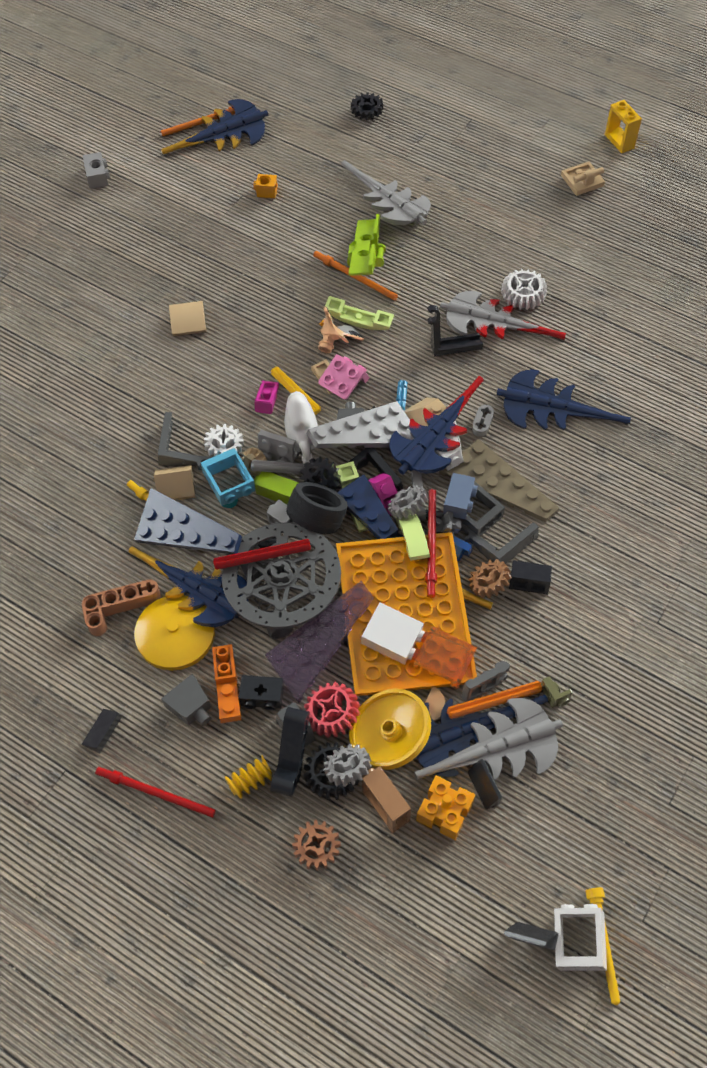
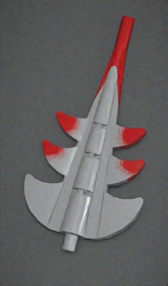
M464 291L457 294L449 304L441 302L440 309L447 310L446 320L450 328L463 335H467L466 327L472 322L474 323L475 330L483 337H487V329L490 326H494L495 334L500 339H504V332L507 328L547 335L563 340L566 337L564 332L544 328L511 317L510 314L514 310L512 305L505 306L499 312H496L495 307L499 304V299L486 300L478 306L476 301L481 297V292Z

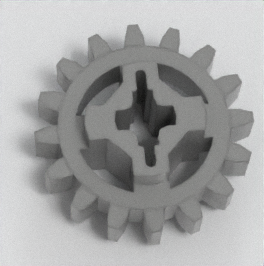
M415 485L413 488L410 486L407 490L403 489L395 494L396 497L392 498L391 503L388 504V510L394 519L398 517L400 520L403 516L406 519L410 514L413 516L421 511L420 507L425 506V502L429 500L427 498L428 494L422 486L418 487Z
M349 744L347 748L340 746V750H333L334 755H328V761L324 762V772L330 783L334 782L336 786L342 783L344 787L347 786L348 782L354 785L355 780L362 781V775H368L367 769L372 767L369 753H367L365 748H360L358 744L354 748L352 744Z

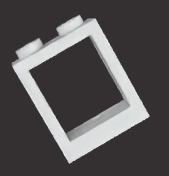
M585 904L584 908H575L574 905H561V908H554L555 932L558 933L555 948L556 967L560 971H607L603 910L595 904ZM563 917H595L597 956L564 957Z

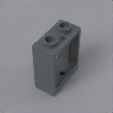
M475 482V485L478 486L476 497L491 510L477 522L468 515L466 520L456 519L461 520V524H465L477 535L481 536L503 517L505 507Z

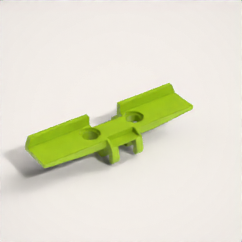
M376 214V219L358 220L355 239L350 243L347 264L350 266L349 276L373 275L375 267L384 266L383 254L386 252V247L384 244H378L380 231L379 214Z

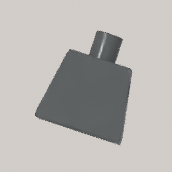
M193 674L161 698L165 708L187 725L197 720L201 726H205L211 720L210 715L206 712L211 707L210 702Z

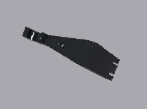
M436 305L427 307L429 313L435 312L434 317L427 319L428 324L431 325V348L434 357L483 349V342H481L479 333L441 338L439 308Z
M365 448L349 461L354 462L356 470L371 462L380 474L385 473L392 477L397 493L403 490L402 480L374 448Z

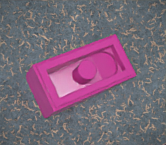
M262 381L254 401L255 412L272 414L279 389L278 382Z

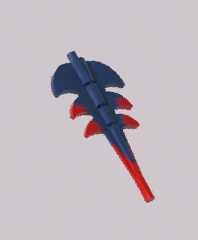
M478 376L469 388L440 415L433 414L424 408L423 416L428 426L420 425L414 419H410L409 430L414 438L413 440L402 437L397 431L392 434L390 438V451L393 458L402 465L398 469L400 474L404 475L407 470H415L424 474L436 473L451 464V458L442 457L436 454L435 450L448 452L460 447V442L450 440L445 435L459 436L467 433V428L454 424V421L472 394L484 381L481 376Z

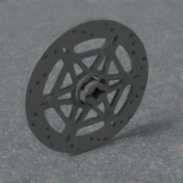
M274 523L259 527L242 537L238 553L250 551L259 543L276 538V543L271 546L288 543L289 538L309 539L310 545L315 550L310 553L307 551L299 552L303 556L292 560L289 555H285V558L275 557L273 560L256 561L267 564L265 569L255 562L246 563L248 565L247 586L242 589L238 587L237 573L240 565L223 568L222 586L228 603L242 618L258 626L283 629L299 626L311 621L331 604L340 586L341 566L336 550L322 534L307 530L295 523ZM308 560L300 568L297 567V563ZM320 560L324 561L326 567V577L323 586L315 584V563ZM308 567H311V580L301 575ZM252 569H256L262 574L254 582H252ZM300 580L308 587L297 585L296 582ZM263 581H265L267 584L265 586L254 589ZM272 589L274 594V600H271L259 593ZM290 589L302 591V593L288 599ZM284 590L283 600L279 601L277 591ZM308 595L315 597L306 606L292 612H287V606ZM255 597L274 606L275 610L273 613L262 611L251 605L247 599Z

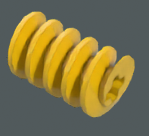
M262 755V762L254 759V766L250 763L246 764L247 771L242 767L239 768L240 775L232 772V780L227 776L224 777L234 796L237 795L242 799L243 790L249 795L250 786L257 790V782L264 786L266 777L272 781L271 769Z

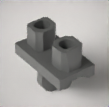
M447 511L441 519L436 517V534L452 532L454 535V532L458 533L461 530V520L453 518V512Z

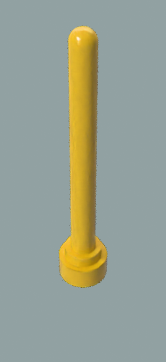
M598 887L585 890L586 898L590 901V904H595L603 910L604 889ZM605 924L606 979L611 1003L619 1005L620 996Z

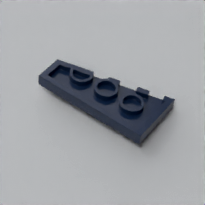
M365 474L337 492L346 500L348 504L347 510L377 539L393 538L398 535V528Z

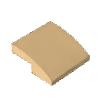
M203 301L169 305L172 336L207 332Z

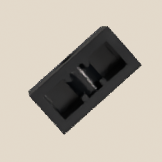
M242 675L239 691L240 705L247 709H255L256 707H263L271 711L282 709L283 678Z

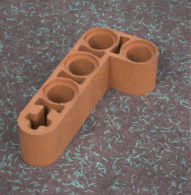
M150 579L86 596L82 600V609L85 623L93 636H101L106 632V616L148 606L160 599L161 592L157 582Z

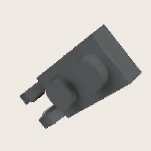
M500 661L491 670H486L480 676L467 680L463 686L461 698L465 702L473 700L507 679L508 674L506 672L509 671L510 664L507 661Z

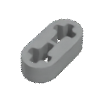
M482 405L478 408L472 426V432L477 437H483L489 431L494 415V409L490 405Z

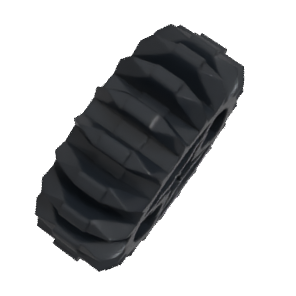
M327 742L324 749L319 745V752L312 750V757H307L306 762L308 764L304 765V770L307 771L304 773V778L308 779L306 785L308 787L312 786V793L319 791V798L326 794L328 801L331 799V795H335V799L339 800V794L342 793L343 797L346 798V790L354 791L351 782H348L346 787L342 783L338 786L323 784L329 781L324 768L315 775L318 764L322 760L323 762L328 761L327 756H333V750H340L337 742L334 743V747H330V743ZM358 779L355 780V784H354V785H358V784H359V780H358Z

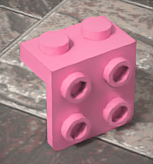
M336 354L318 383L338 397L346 400L360 380L366 383L370 377L363 366H357L349 358Z

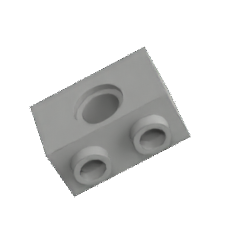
M101 152L82 155L90 189L109 185L107 179L110 178L108 169H105L108 168L106 158H102Z

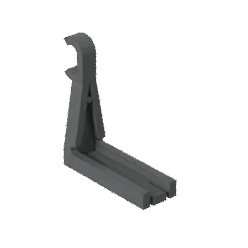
M165 412L158 450L159 465L197 466L198 470H200L201 462L212 457L169 450L173 421H171L172 412Z
M533 522L498 551H496L497 548L477 535L465 524H461L460 531L468 535L465 536V542H471L488 560L491 559L494 562L498 559L506 564L538 538L539 526Z

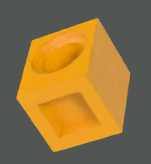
M258 174L257 180H254L253 184L257 197L276 198L278 189L277 175Z

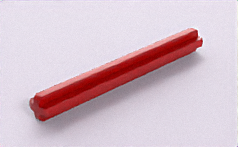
M309 539L217 557L213 559L214 568L218 570L311 550Z

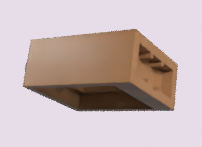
M380 766L376 769L371 768L368 770V775H363L362 792L393 834L410 822L411 808Z

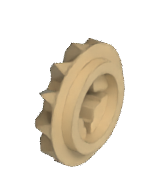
M254 447L249 448L243 452L244 456L241 459L252 476L260 475L261 471L251 470V462L253 459L266 460V457L261 450Z

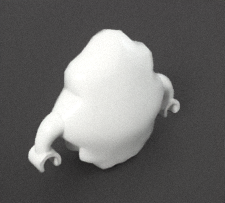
M295 391L287 399L284 424L287 438L295 440V450L300 452L301 449L304 466L306 462L312 459L310 448L311 450L315 448L306 433L308 429L317 427L318 424L305 395Z

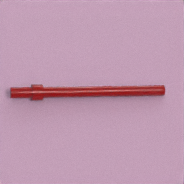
M431 489L428 495V549L430 557H428L427 573L425 574L428 598L435 597V584L437 583V573H435L436 490Z
M98 766L95 771L96 775L109 779L111 783L116 785L123 784L212 818L216 813V809L126 777L117 770L110 771Z

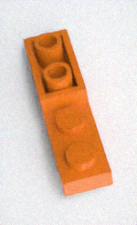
M229 644L212 647L220 723L241 720V706L233 646Z

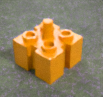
M436 775L428 790V799L424 798L417 812L416 821L431 829L435 824L441 827V834L456 841L463 826L464 817L467 818L476 794L459 787L458 791L451 789V782Z

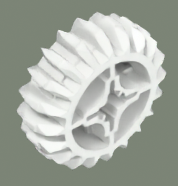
M521 269L520 272L517 270L513 273L509 272V275L505 276L501 287L504 301H507V304L512 305L514 308L519 307V310L525 308L527 311L529 308L539 307L547 295L545 278H541V274L536 275L535 271L530 272L529 269L527 271Z

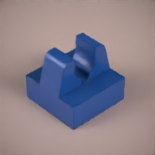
M454 536L457 561H460L463 555L469 557L472 552V545Z

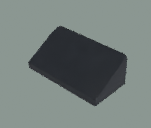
M103 709L82 742V746L100 754L121 720L120 714L116 711Z
M481 759L469 769L468 775L484 808L490 809L500 804L502 795L485 761Z
M521 922L513 924L504 931L505 936L516 941L549 950H555L558 933L555 931Z

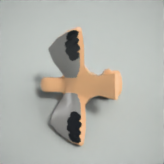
M326 306L323 308L325 317L319 323L320 326H323L321 329L323 339L319 341L318 346L320 351L331 353L332 349H334L333 343L338 339L349 343L344 336L352 337L359 341L364 340L363 336L352 326L343 325L336 327Z

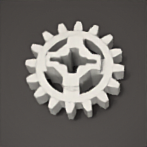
M226 424L221 428L219 425H216V429L210 428V433H205V451H208L209 456L213 454L217 456L232 448H235L237 453L242 452V446H244L243 434L239 433V429L233 430L232 425L229 428L226 427Z

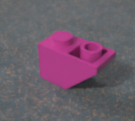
M382 473L368 481L388 514L392 516L388 510V504L391 503L392 498L396 497L397 490L392 477Z

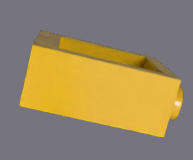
M625 100L611 104L605 130V136L621 154L635 149L642 120ZM621 120L626 124L624 130L620 127Z

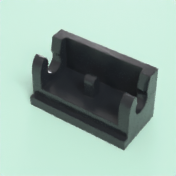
M513 560L509 589L548 595L552 566Z

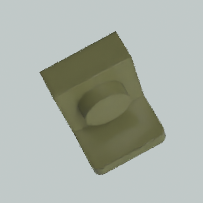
M550 676L542 679V693L547 696L552 708L558 705L562 707L570 702L573 694L571 689L560 693L558 684L555 681L553 682Z

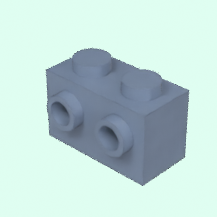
M457 473L452 474L444 502L443 515L447 511L453 512V517L466 520L467 513H471L474 502L471 501V498L476 497L478 486L475 485V477Z

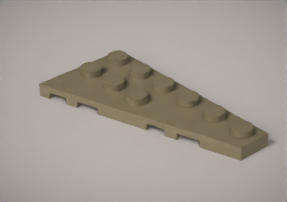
M479 439L462 452V463L449 471L446 468L439 471V474L444 477L447 475L452 478L453 473L475 477V482L497 501L499 499L506 502L512 508L515 506L524 510L525 514L545 523L559 512V507Z

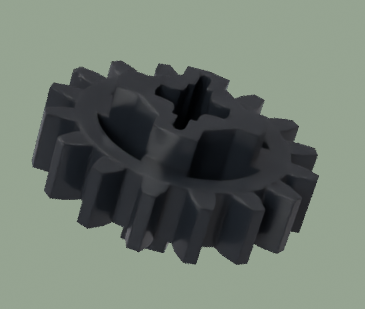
M367 92L366 95L361 93V96L356 95L355 99L352 98L351 102L352 114H355V117L360 116V119L365 118V120H368V118H371L373 120L374 116L379 117V114H382L383 100L379 99V95L374 96V93L369 95Z
M319 456L316 460L312 458L304 464L305 468L300 470L304 475L300 476L299 479L304 480V482L328 485L327 488L336 491L335 487L340 485L336 480L341 478V475H336L339 468H333L334 462L329 464L328 458L322 461L321 456ZM314 466H319L317 469H311Z

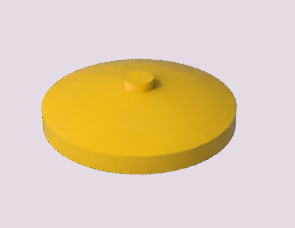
M184 595L174 599L163 597L147 606L139 616L134 631L135 643L141 656L152 666L169 671L186 669L202 660L211 649L215 638V627H205L193 622L194 617L204 612L206 609L205 605L196 610L178 609V604L189 597Z
M388 689L374 694L362 703L360 708H358L360 715L355 716L357 723H351L352 730H349L350 744H352L353 748L358 744L360 748L366 749L371 758L372 768L376 769L380 766L383 770H390L411 762L423 750L431 732V717L425 704L414 693L404 689Z

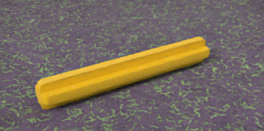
M275 366L271 369V375L290 393L295 391L301 392L307 398L314 414L320 413L321 407L279 367Z

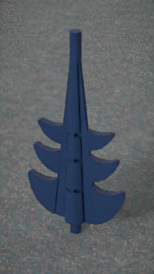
M534 369L517 373L510 380L507 390L498 388L496 394L505 397L504 412L508 420L523 429L527 427L525 417L529 411H533L535 421L545 430L548 428L547 417L550 413L554 414L555 422L562 430L566 429L565 422L568 415L612 420L625 424H630L631 417L610 413L571 400V394L575 385H569L559 395H555L554 387L559 381L558 378L549 379L539 389H536L534 380L539 375V370Z
M545 694L531 699L538 705L548 702ZM450 698L441 711L440 724H436L431 717L430 736L425 747L416 757L423 768H426L448 758L450 751L456 754L470 747L471 740L478 743L477 735L471 727L472 722L479 723L490 731L495 728V725L487 716L489 712H498L512 719L516 717L514 710L511 706L483 713H478L477 711L464 715L463 718L450 719L447 713L448 707L453 706V699ZM426 702L424 704L429 711V703ZM451 769L433 775L448 778L458 776L459 772L456 769Z

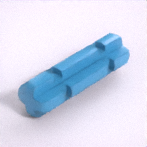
M399 380L396 400L402 409L405 410L408 382L406 380Z

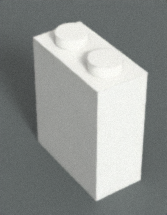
M379 603L361 636V644L405 665L407 659L412 660L416 652L414 648L416 642L420 643L425 634V631L422 630L424 623L383 603Z

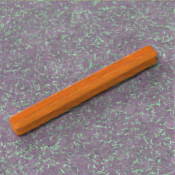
M540 681L531 682L450 706L447 709V713L450 719H454L507 703L509 699L524 698L538 694L543 690Z

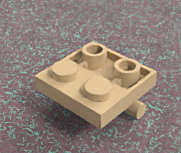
M590 161L561 171L562 178L576 196L604 187L605 185L604 179L600 176V174L604 173L603 167L595 169Z

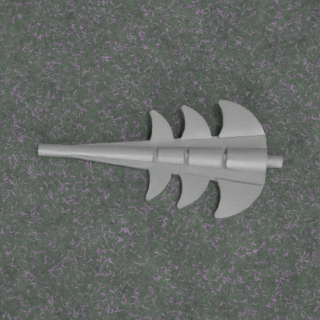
M346 160L342 161L341 165L353 173L373 191L364 194L363 199L370 201L382 199L379 202L372 203V208L381 211L393 209L391 212L381 214L382 219L396 225H407L412 222L415 224L421 223L422 225L427 223L424 217L429 214L431 203L426 196L422 195L420 198L410 201L412 193L409 187H406L403 191L396 192L398 185L396 180L384 186L352 166Z
M524 698L509 699L507 703L514 710L517 723L513 724L508 717L498 712H489L487 716L493 721L496 734L492 735L485 726L472 722L471 727L477 735L478 743L434 765L415 771V778L418 780L438 772L476 764L479 760L483 759L487 762L495 781L502 770L503 757H506L510 762L512 777L515 778L525 765V752L531 753L536 762V773L541 774L556 759L558 741L555 730L563 727L562 721L559 719L552 722L545 710L532 700Z

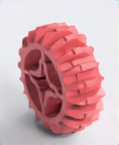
M327 682L325 688L319 685V691L312 690L313 697H307L309 703L304 704V708L310 713L309 723L313 732L317 731L319 736L324 734L327 738L331 734L337 738L338 732L345 735V729L352 730L351 723H357L355 716L360 715L358 710L360 704L357 701L356 694L343 683L339 686L338 683L334 682L331 686ZM343 699L347 701L346 711H343L341 708ZM318 709L322 710L321 720L317 719Z

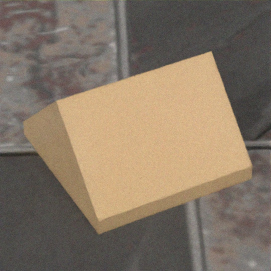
M192 465L155 470L156 491L173 500L196 498Z

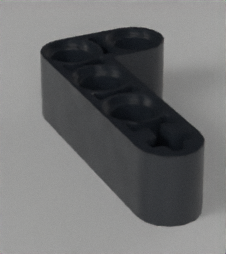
M287 707L285 711L278 766L272 778L270 792L290 797L294 794L302 771L309 711Z

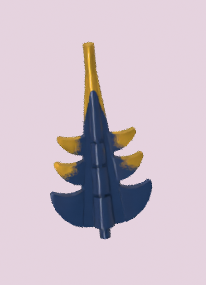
M244 99L230 100L228 104L234 109L235 115L223 109H214V114L220 119L219 123L210 117L202 116V121L206 124L207 129L176 144L162 148V154L165 155L178 149L212 140L216 143L218 151H221L225 145L224 137H228L232 141L233 149H235L241 142L242 132L246 133L250 138V145H254L264 136L265 123L263 118L269 116L268 111L260 112L253 103Z
M133 546L129 548L128 552L143 560L176 584L174 588L165 593L166 598L174 599L180 598L187 593L190 594L185 601L178 604V609L190 611L199 609L204 605L206 606L203 613L193 618L194 623L205 627H219L240 616L233 610L225 597L220 569H214L209 577L202 579L203 565L201 561H198L191 571L186 572L149 556ZM237 574L238 587L242 589L247 586V582Z

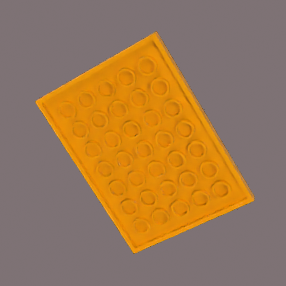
M452 532L436 534L435 573H437V583L435 584L434 598L427 597L425 574L427 573L428 558L410 561L404 537L336 543L337 555L341 566L340 582L354 694L356 696L374 695L388 689L412 691L433 687L464 685L467 680L477 677ZM427 534V535H425V538H426L427 545H428V534ZM379 603H383L424 623L422 630L425 631V634L420 643L416 642L414 646L416 652L412 660L407 659L405 665L361 644V636Z

